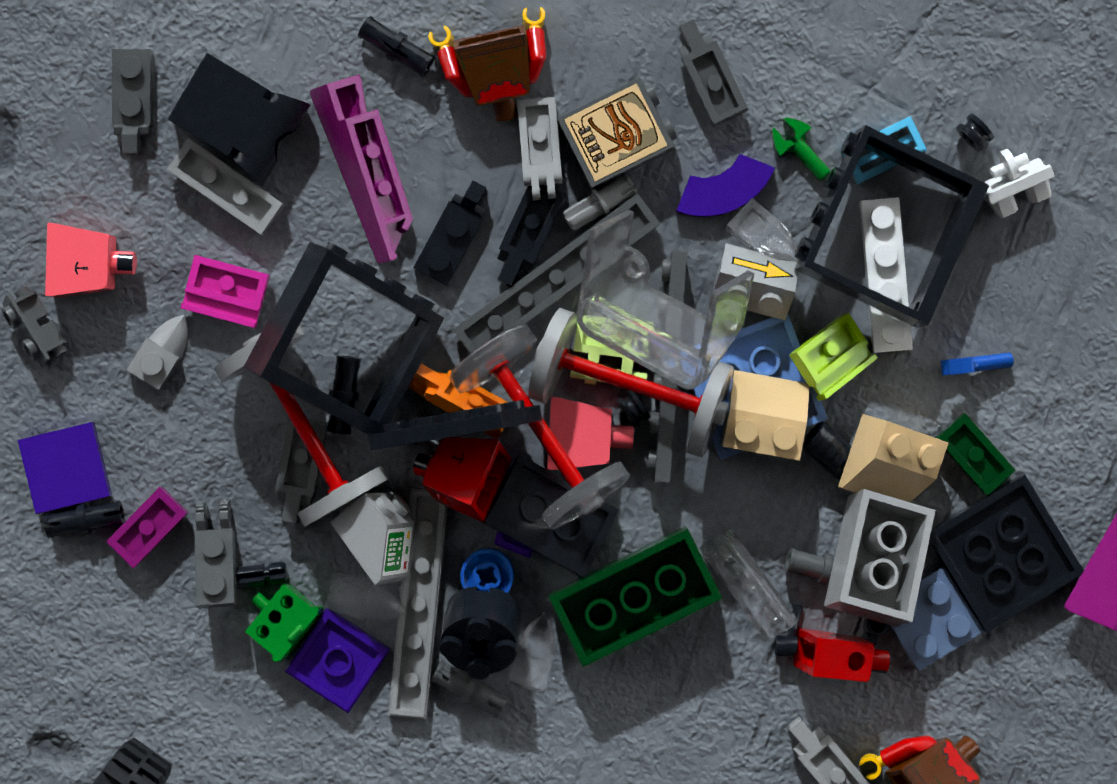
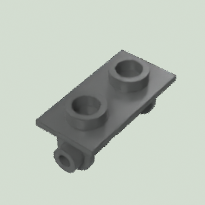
M25 286L14 293L17 297L15 300L10 292L6 294L2 303L4 308L1 311L8 325L12 329L17 327L24 340L21 343L27 356L31 361L37 360L43 368L50 359L49 354H52L54 359L67 352L64 346L67 342L53 320L39 326L37 321L49 313L36 291H30L29 287Z

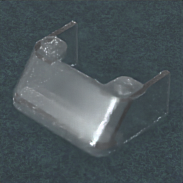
M628 209L590 229L577 308L578 324L581 330L594 340L682 388L694 389L709 378L713 369L718 365L743 328L755 273L748 270L711 292L707 315L648 285L650 266L646 257L640 251L628 246L634 212Z

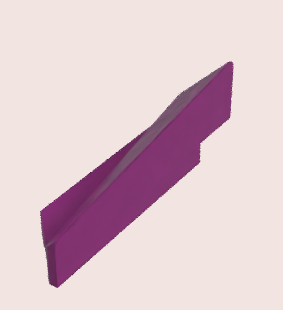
M360 74L310 90L311 99L376 262L393 261L397 257L395 251L403 233L408 231L413 217L378 109L366 111Z
M1117 513L1064 605L1066 610L1117 631Z

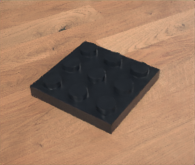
M1025 474L1019 475L931 530L929 542L985 632H989L1081 576L1084 571Z

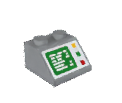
M393 492L364 494L330 522L374 585L402 581L408 576L414 521L408 514L410 512L408 504L398 494L394 495Z

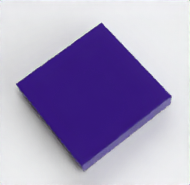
M94 422L18 440L35 514L112 496Z
M327 607L285 670V673L341 710L349 713L391 648Z

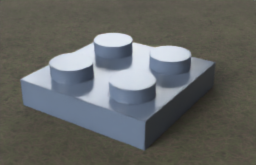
M942 565L921 578L912 623L896 627L890 625L918 671H921L984 632L949 573Z

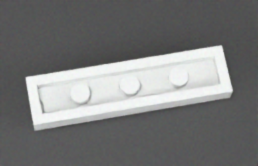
M899 197L860 201L867 288L909 307ZM868 305L872 353L913 350L911 325Z

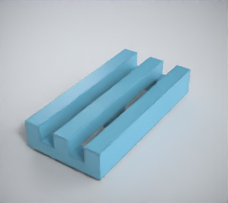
M911 116L879 131L889 136L907 127L909 134L898 139V141L904 144L913 141L916 146L914 149L923 153L927 151ZM871 152L859 159L853 172L854 180L858 185L898 164L889 160L862 173L860 166L881 157Z

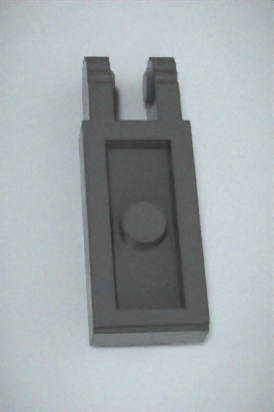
M220 500L218 513L221 529L209 530V508L205 501L197 502L195 506L197 531H194L196 606L198 609L237 606L235 531L232 528L230 500Z

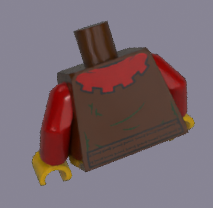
M542 7L539 8L540 19L537 21H531L527 18V8H525L522 14L523 25L458 40H454V36L449 28L444 26L447 37L443 42H436L432 32L428 35L431 44L438 50L437 56L446 80L464 97L474 98L477 106L492 103L496 120L500 122L518 117L515 98L530 94L529 85L538 81L547 57L545 33L542 29L545 11Z
M929 735L918 736L898 741L881 750L880 756L871 753L865 754L861 757L859 766L867 761H872L877 765L875 771L866 775V778L870 780L876 779L880 775L882 767L887 766L889 769L885 774L893 784H979L980 775L970 762L980 753V748L968 736H963L955 745L947 737L934 739Z

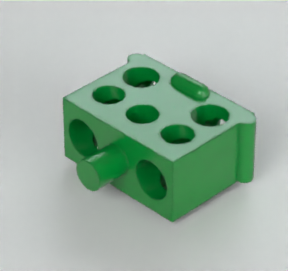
M283 584L270 601L260 592L253 598L251 603L261 612L245 632L273 655V661H282L289 656L323 614L324 608L321 605L316 606L291 584ZM288 596L292 597L294 601L292 607H289L286 603ZM276 611H279L281 614L280 622L275 620L274 614ZM264 626H267L269 629L268 637L262 632Z

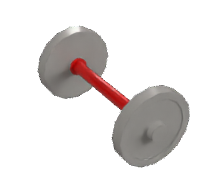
M559 308L552 317L544 337L536 350L535 363L528 389L529 398L546 404L555 391L564 368L695 412V420L688 441L687 453L703 458L717 424L722 426L729 407V403H726L725 400L734 367L718 361L700 398L569 354L574 338L577 315L574 312Z
M301 324L299 325L296 333L294 334L288 348L295 345L297 342H299L306 336V333L302 328ZM261 333L243 343L244 348L215 366L214 370L221 382L229 381L248 372L243 367ZM269 382L330 488L327 491L329 495L297 513L304 527L336 509L341 514L358 500L357 497L389 479L383 467L379 466L350 483L347 480L343 481L295 396Z

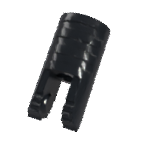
M822 421L815 425L805 436L802 449L840 481L844 470L841 465L848 458L851 445Z

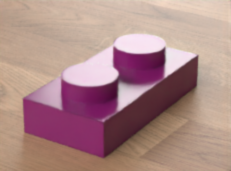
M161 486L106 542L132 568H135L189 512Z

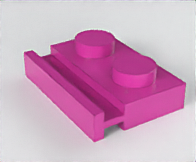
M194 255L185 289L186 293L180 308L257 328V321L264 302L270 275Z

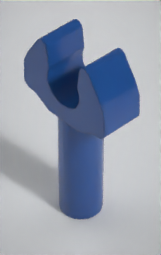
M1009 352L940 360L943 376L1013 367L1014 359L1013 355Z

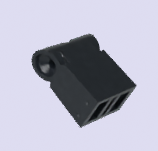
M206 53L169 115L168 120L234 159L262 187L278 161L277 150L279 142L287 135L296 131L311 105L286 95L271 92L264 86Z

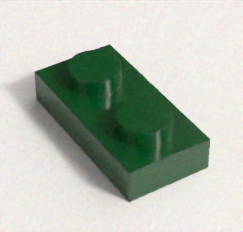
M966 413L959 415L935 437L949 443L946 452L986 496L1016 471Z

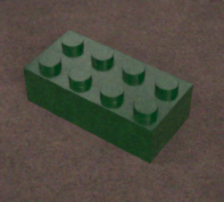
M686 526L587 574L585 578H579L549 593V599L583 667L722 599Z

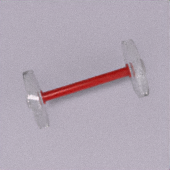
M527 324L509 329L489 340L461 361L451 372L449 380L459 393H463L497 377L512 401L524 400L525 407L534 406L509 368L524 357L534 347L538 339ZM544 419L528 423L572 488L551 504L541 515L549 529L554 530L582 514L586 516L604 504V499L614 493L630 478L631 475L620 461L584 480Z

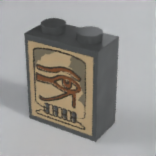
M640 77L557 119V124L590 190L597 189L674 149L672 140L677 138L676 133L668 118L661 120L655 108L660 102L652 85L649 83L644 86Z

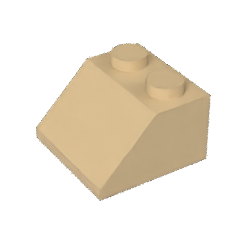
M733 370L728 398L729 407L724 420L720 446L800 461L808 417L810 389L808 384Z
M862 414L838 487L854 493L866 489L911 502L937 479L949 443L898 424Z

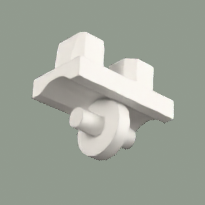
M1005 149L999 152L1000 164L990 168L993 178L984 182L990 185L984 200L989 203L997 216L1005 218L1019 210L1014 198L1016 193L1025 190L1026 196L1031 203L1041 202L1050 198L1052 195L1049 179L1055 177L1052 167L1050 165L1045 166L1041 159L1037 158L1029 162L1026 153L1013 157L1012 153Z

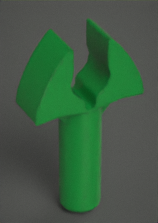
M783 118L782 121L794 132L793 139L795 143L791 140H784L781 134L773 127L771 136L777 156L780 157L784 152L795 153L819 181L826 179L831 172L830 169L805 143V133L811 127L793 118Z

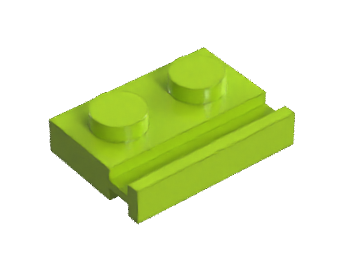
M849 312L838 316L789 354L808 386H813L818 394L816 396L818 401L829 398L878 359L876 354H871L867 348L869 343Z

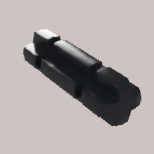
M284 562L270 563L268 567H265L264 564L237 567V589L263 586L267 582L271 584L286 582L288 578L286 564Z

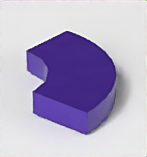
M739 154L733 165L720 175L707 178L690 175L676 212L693 217H714L734 211L750 202L759 194L771 178L775 167Z

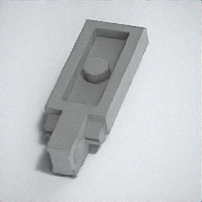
M799 716L787 726L800 742L793 748L798 754L797 757L819 784H869L827 732L824 733L820 727L811 732Z

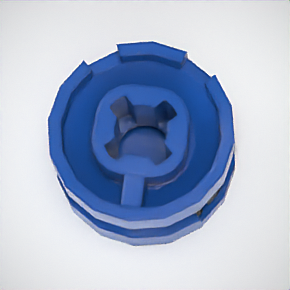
M481 548L472 552L463 563L460 572L461 584L463 589L477 587V591L489 592L491 587L508 593L514 580V567L510 558L502 551L495 548Z

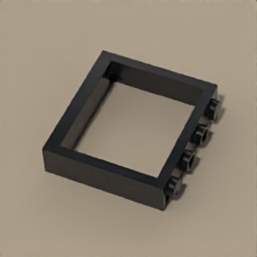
M865 125L855 131V133L850 132L842 145L841 153L845 154L840 167L835 166L826 181L825 187L830 190L824 203L819 201L813 210L810 222L814 226L809 237L804 236L797 246L794 257L798 258V262L794 270L916 328L928 326L990 185ZM864 148L959 194L910 308L814 262Z
M310 242L243 368L368 435L383 433L382 425L390 423L444 317L432 311L435 304L417 294H414L413 298L404 294L406 287L389 277H386L384 281L375 277L378 270L358 259L353 264L345 259L348 252L339 246L328 242L325 248ZM331 266L415 315L364 414L277 367Z

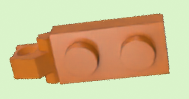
M420 364L409 385V388L424 397L428 402L448 413L508 403L451 370L447 374L439 371L436 372L423 364ZM504 428L483 432L498 440Z

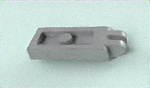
M555 97L517 100L524 187L532 186L533 201L541 200L539 185H547L548 199H556L555 184L562 183Z

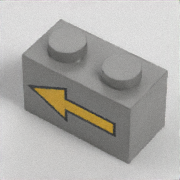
M726 243L717 269L711 301L786 320L796 290L798 271L794 270L797 262Z

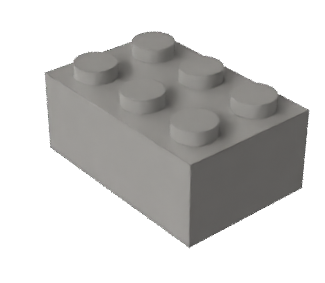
M866 489L849 495L824 606L894 627L912 623L936 510Z

